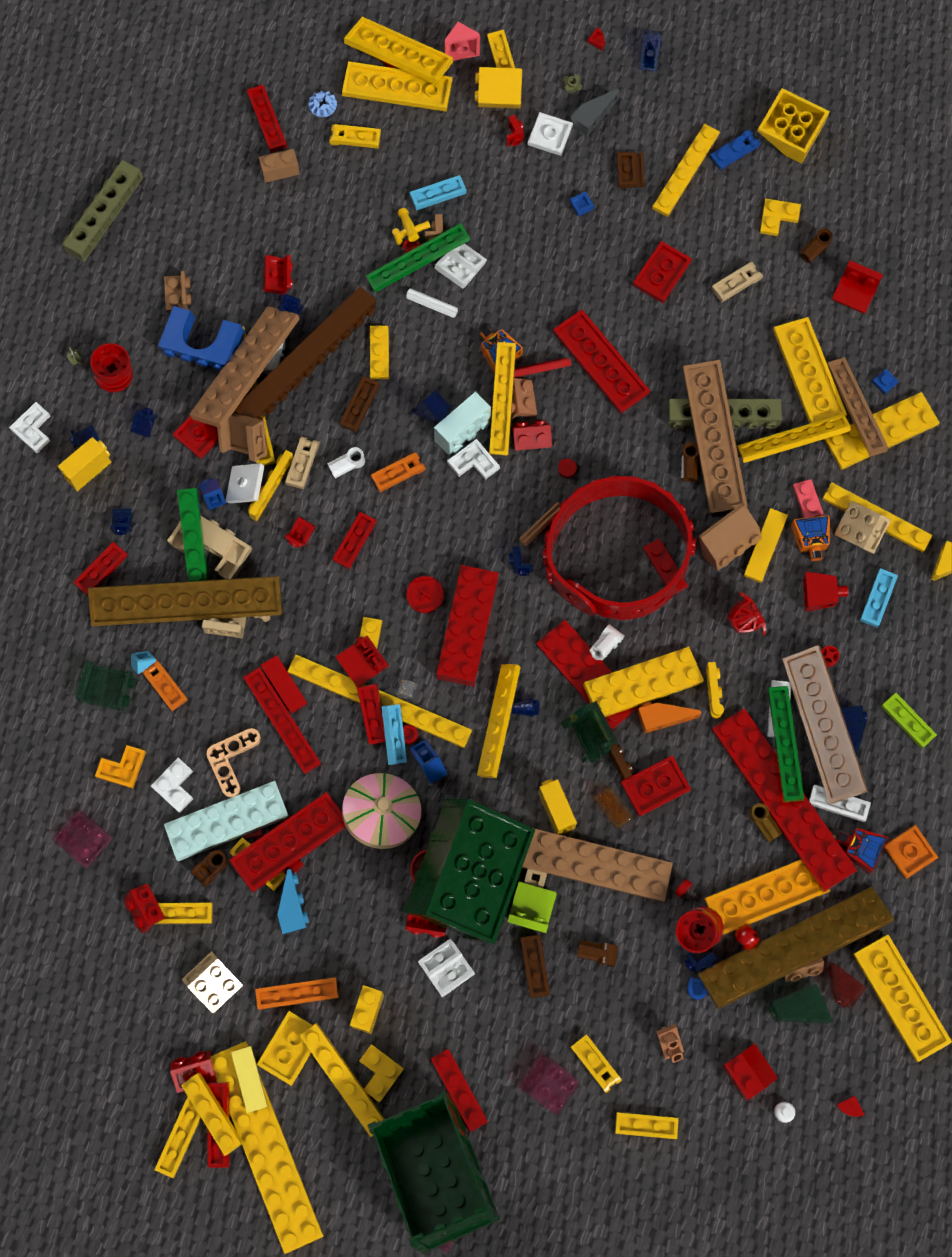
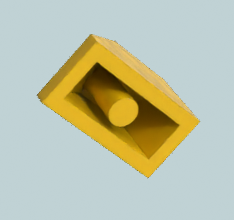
M946 541L942 546L931 580L935 581L952 574V542Z

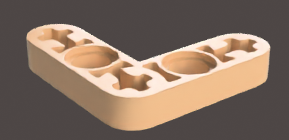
M247 729L210 746L207 750V758L223 793L228 798L239 795L241 790L228 759L260 743L261 736L256 729ZM252 733V735H257V737H255L254 742L248 740L245 742L247 746L243 747V744L239 739L240 737H243V740H246L249 738L248 734ZM237 741L239 743L238 750H229L230 742ZM225 745V749L229 754L225 755L222 752L219 754L218 759L211 757L213 750L216 749L217 752L222 751L223 748L221 746ZM221 767L229 768L227 776L221 777L218 774ZM231 777H233V779L230 780L232 786H237V788L234 789L235 793L231 794L230 791L226 792V790L229 789L226 782L222 784V781H226Z

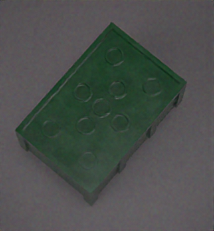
M444 799L441 814L434 832H431L429 846L420 870L416 872L414 886L402 912L418 916L458 933L469 941L495 944L535 829L470 799Z
M445 1091L438 1093L437 1097L378 1123L372 1122L368 1124L369 1131L375 1138L382 1158L380 1160L382 1167L388 1174L396 1196V1206L401 1211L410 1238L408 1239L411 1247L424 1254L500 1220L456 1103Z

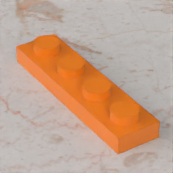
M336 977L255 989L258 1010L339 998Z

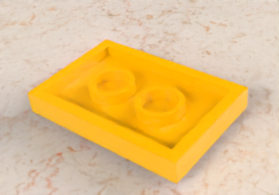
M288 1011L257 1065L292 1086L311 1055L310 1050L299 1035L310 1028L312 1024Z

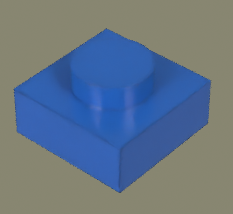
M586 192L570 199V204L577 216H581L594 209V205Z
M887 369L872 381L884 395L899 382Z

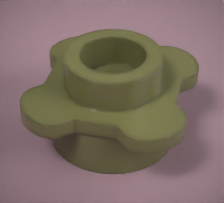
M575 74L574 76H565L563 78L567 92H575L582 89L579 81L580 76Z
M70 346V351L66 352L72 365L78 363L83 365L81 352Z

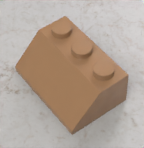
M743 503L699 535L703 558L717 571L726 567L734 558L742 555L746 549L755 545L761 539L760 527Z

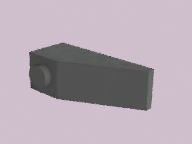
M615 89L581 104L578 109L575 108L570 115L573 128L588 137L619 100L620 90Z

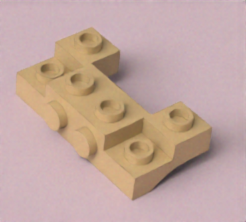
M201 516L204 547L222 559L215 569L216 574L225 579H235L242 569V564L252 551L251 546L236 538L231 530L220 528V525L213 519L207 520ZM180 520L167 541L171 546L185 554Z

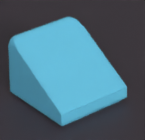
M149 651L131 654V667L137 674H140L156 662V658Z

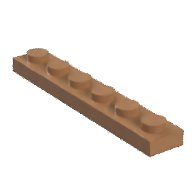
M843 357L828 362L827 365L834 383L869 456L887 452L888 446L846 358Z

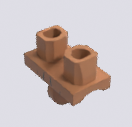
M675 1023L669 1028L662 1027L661 1030L656 1031L665 1060L670 1058L672 1063L682 1060L684 1058L682 1054L684 1050Z

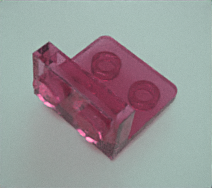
M541 1054L534 1062L528 1075L523 1078L519 1089L534 1098L553 1114L558 1115L578 1087L579 1081L553 1060Z

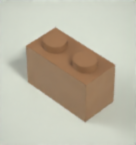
M294 149L259 157L265 183L300 174Z

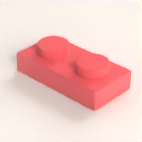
M812 480L793 484L803 517L822 516L824 513Z

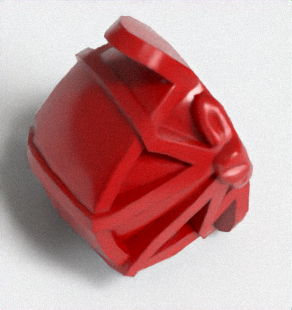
M740 592L739 595L744 600H739L727 615L730 626L736 633H749L761 628L762 636L766 635L765 620L753 599L746 593Z

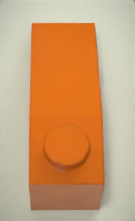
M651 702L640 705L641 708L637 711L644 734L697 719L701 716V711L697 709L662 703L652 704Z

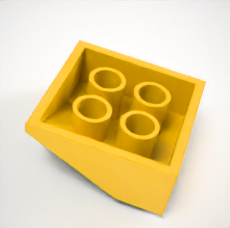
M782 88L757 132L785 156L802 164L825 125L830 111Z

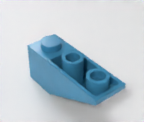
M291 869L287 870L277 914L282 934L307 928L306 923H309L307 911L303 912L301 904L304 903L302 892H297L296 884H299L297 873H292Z

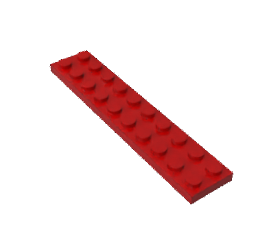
M745 708L713 727L712 731L761 803L768 807L770 815L822 892H826L857 872V869L805 794L803 801L783 802L777 754Z

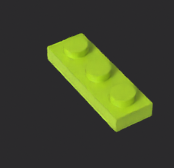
M897 693L881 706L921 749L937 736Z

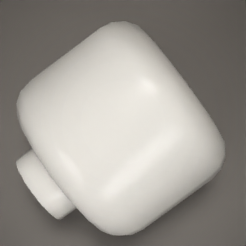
M780 1102L774 1108L775 1118L782 1123L790 1122L795 1117V1108L789 1102Z

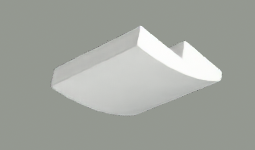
M463 244L443 256L435 264L434 269L463 289L483 267L487 259L466 244Z
M451 938L418 961L441 997H444L475 975Z

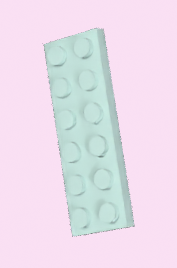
M273 781L165 823L164 826L176 860L181 861L242 837L245 834L285 820L289 816L277 784Z

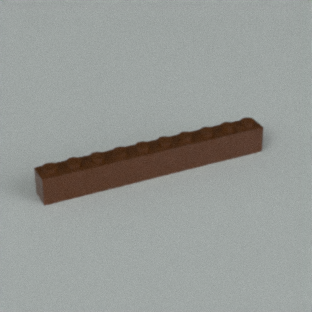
M360 286L240 402L233 413L261 420L267 414L273 413L276 405L287 399L289 392L293 389L296 390L300 386L301 381L305 377L308 378L318 364L322 365L325 362L326 356L330 352L334 353L338 349L339 344L351 336L355 328L361 327L367 316L370 317L375 313L376 299Z

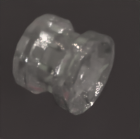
M400 679L398 683L400 687L396 690L395 695L406 700H414L415 695L413 693L417 689L418 684Z

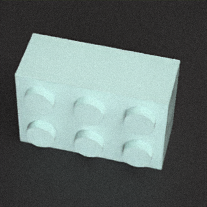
M474 392L434 427V441L449 456L453 453L457 454L463 448V444L466 441H472L480 429L484 430L489 426L491 407Z

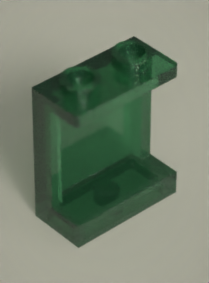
M86 661L75 698L82 703L124 712L125 707L129 706L130 696L128 695L130 688H134L136 678L131 671L123 672L97 666L94 662Z
M597 701L583 705L561 722L564 729L573 727L587 754L581 759L582 763L588 761L594 763L600 760L601 754L605 755L613 750L612 747L618 743Z

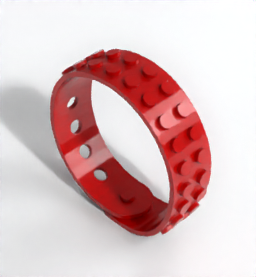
M610 476L604 479L593 480L589 484L577 488L568 499L561 503L560 510L551 518L550 531H546L544 548L547 549H543V566L547 567L545 568L547 573L545 576L549 585L552 584L557 593L566 601L590 616L597 614L610 619L630 620L655 612L674 596L686 576L690 556H694L696 538H692L694 526L692 520H688L686 509L674 499L668 490L659 487L655 482L640 479L636 476ZM628 496L643 499L664 511L680 530L685 544V559L672 581L653 596L643 600L623 603L602 599L572 580L565 581L556 571L552 561V552L556 539L565 523L583 506L606 497Z

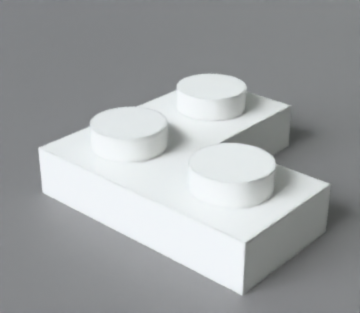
M37 402L9 427L36 454L50 442L49 438L38 429L50 417V414Z
M477 439L447 460L448 465L458 477L474 466L486 480L500 469L497 462Z
M177 758L151 787L180 813L193 800L180 787L193 771L182 760Z

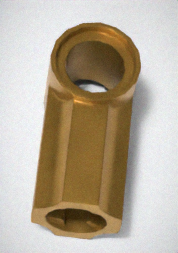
M758 803L750 808L749 818L756 824L768 843L782 834L765 804ZM755 808H759L763 811L762 818H758L755 816Z

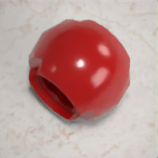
M750 924L740 926L734 935L738 943L742 944L744 950L755 948L760 940L757 932L753 931Z

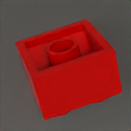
M755 1043L722 1065V1068L744 1101L751 1099L778 1079Z

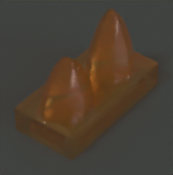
M610 786L594 797V800L617 830L633 819V816Z

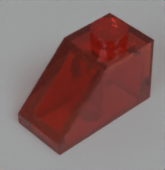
M833 962L828 966L832 996L836 998L835 1002L842 1008H851L865 991L866 987Z

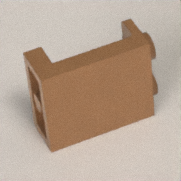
M232 413L222 428L217 427L220 452L224 453L228 450L249 454V460L254 462L267 455L264 420Z

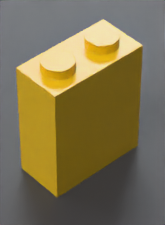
M479 67V73H476L475 84H479V91H475V102H478V107L520 109L522 69Z
M92 437L58 465V468L69 484L76 491H79L111 463L109 459L110 453L106 450L107 447L101 440L96 441Z
M553 779L542 782L538 795L555 834L562 835L574 830L577 822L559 780L553 781Z
M363 985L350 1023L352 1028L372 1034L384 998L382 991Z

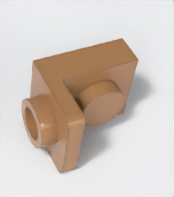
M435 214V221L432 222V231H425V242L443 233L442 214Z

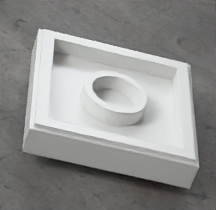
M539 112L528 140V145L561 156L573 123Z
M258 463L232 466L226 502L258 501L264 465Z

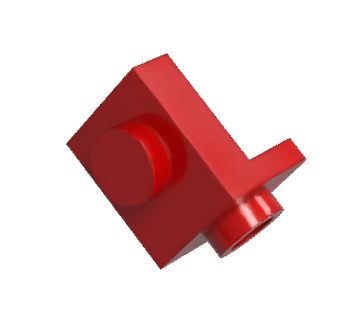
M513 115L508 117V127L511 134L506 136L507 147L519 145L524 137L523 124L521 120L518 121L516 116Z
M300 516L297 518L290 533L285 535V538L294 547L305 546L316 525Z

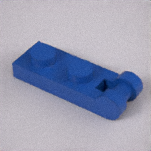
M749 129L738 138L711 153L710 158L718 169L721 170L758 148L761 143L753 137V132ZM748 141L750 144L746 146L744 142Z

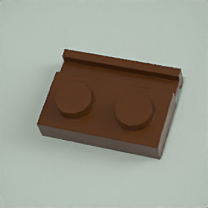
M617 152L618 188H636V186L644 188L643 152Z

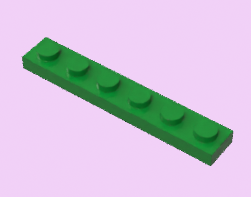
M462 223L371 272L366 275V278L376 293L470 241V237Z
M198 489L177 490L188 581L208 580Z
M788 686L769 687L768 696L783 802L803 801L804 794Z

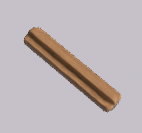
M556 503L520 537L519 541L524 546L533 541L550 524L551 518L554 514L558 513L561 504Z

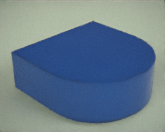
M689 977L688 995L695 1000L704 998L707 995V991L700 979Z

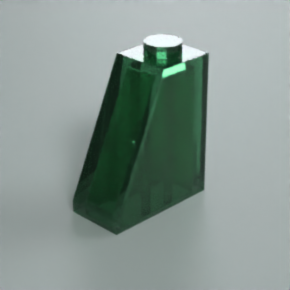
M816 983L769 1003V1013L772 1019H776L777 1022L828 1024L833 1022Z

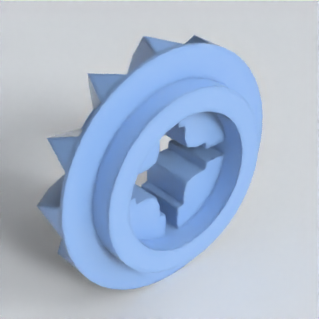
M321 90L318 93L314 92L313 96L309 98L308 105L314 115L327 117L336 110L337 101L335 96L330 94L329 91L323 92ZM325 99L326 104H323L320 107L319 102H322Z

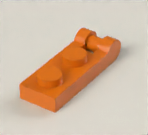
M415 452L371 474V478L379 492L425 471L424 464L419 461V455ZM413 463L414 467L409 468L408 464Z
M157 659L155 663L142 672L172 712L188 700ZM158 670L159 673L153 677L151 673Z

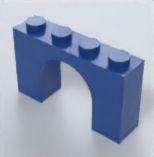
M173 306L158 345L163 354L171 358L177 356L185 362H190L191 360L203 367L209 365L215 370L221 371L241 344L245 334L243 327L240 324L223 320L218 336L212 345L204 349H193L189 347L188 336L195 316L190 310Z

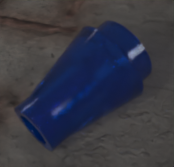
M531 698L513 702L511 713L530 717L539 715V700Z

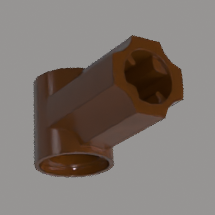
M826 228L820 229L816 236L799 252L801 258L806 263L811 264L830 246L833 239L832 232ZM823 237V238H825L827 241H826V242L821 241L820 238Z
M694 442L686 443L680 453V480L692 482L697 480L699 452L697 444ZM685 450H692L694 455H687Z
M580 940L577 958L615 967L618 946Z

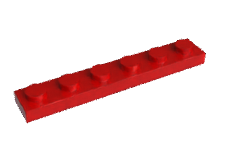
M260 667L244 676L245 682L303 773L307 774L320 766L321 762Z

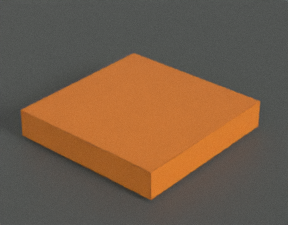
M916 825L884 846L885 851L905 880L939 858Z

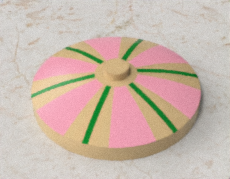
M375 773L364 776L351 785L343 800L342 817L347 830L356 840L372 848L388 849L405 843L413 836L421 819V803L415 790L403 779L391 774Z

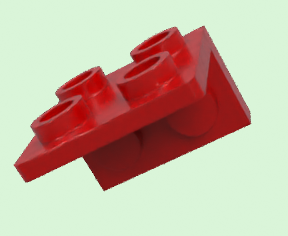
M849 260L832 300L865 314L883 274Z

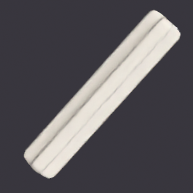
M409 289L406 298L453 318L457 315L458 308L413 289Z

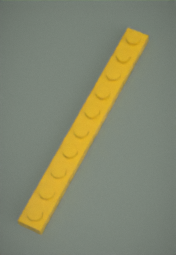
M295 655L288 670L289 674L360 704L357 687L350 677ZM379 690L382 706L400 704L403 723L413 725L417 729L465 748L472 733L471 729Z

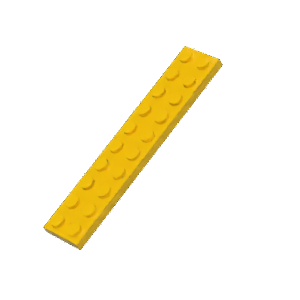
M247 1041L211 1056L217 1082H229V1113L237 1133L244 1142L242 1144L283 1252L286 1254L324 1236L262 1079L261 1083L268 1107L247 1113L231 1054L233 1051L249 1047Z

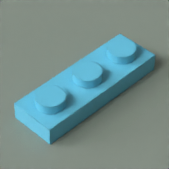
M459 175L411 191L410 197L417 211L466 194V188Z
M881 568L879 569L860 618L861 622L876 628L879 627L898 575Z
M400 704L382 706L388 765L406 763L407 758Z

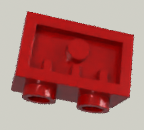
M200 1051L191 1057H180L171 1062L170 1072L177 1093L184 1091L181 1085L197 1073H201L206 1083L217 1081L210 1051Z

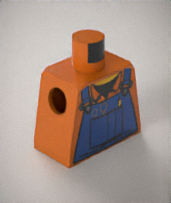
M486 328L480 333L484 339L481 343V351L494 374L497 342L516 343L515 360L523 355V347L504 330L501 329L493 334L489 328Z
M829 515L794 519L791 528L800 553L810 552L811 561L822 560L821 550H827L830 544Z

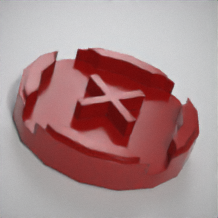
M420 576L408 585L406 599L413 610L419 613H430L441 606L444 599V590L440 582L433 577Z

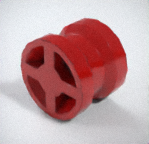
M825 646L821 651L826 666L832 667L838 661L840 654L836 647Z

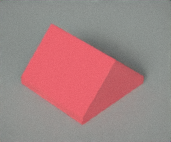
M457 22L445 39V54L452 56L453 61L480 56V34Z

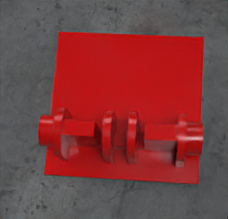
M368 635L364 638L362 636L357 638L355 644L335 656L356 687L361 686L389 667Z

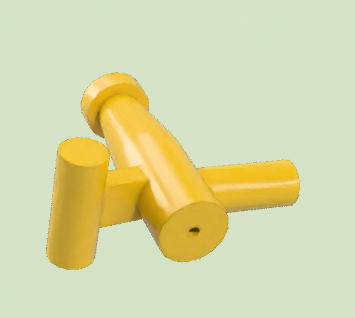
M407 208L399 209L398 216L402 220L404 229L402 231H399L397 228L392 230L396 244L401 245L403 243L402 238L406 236L410 242L418 240V232L431 227L429 221L414 226L408 215Z

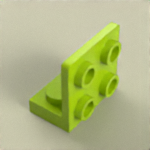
M518 882L508 922L546 933L557 893Z

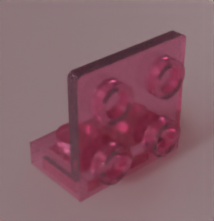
M78 810L53 838V841L87 869L113 838Z

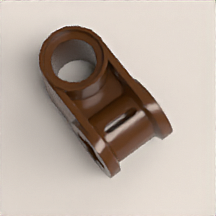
M219 850L212 851L202 862L193 868L190 874L192 876L195 875L205 888L226 868L228 857ZM218 855H222V863L220 865H215L214 858Z

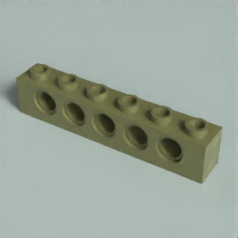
M124 160L115 166L113 174L109 179L105 180L103 188L94 196L91 205L84 210L82 218L74 224L70 235L64 238L62 245L66 253L85 262L142 181L143 176L140 169Z
M669 399L668 426H673L676 429L683 428L684 426H691L693 428L692 417H686L683 414L684 412L691 414L688 399ZM727 399L733 429L740 426H747L749 429L766 426L767 429H774L782 421L781 399ZM743 412L747 415V417H742L739 415V413ZM762 412L765 414V417H760L757 413Z

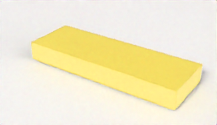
M252 1046L231 1052L247 1113L268 1107Z

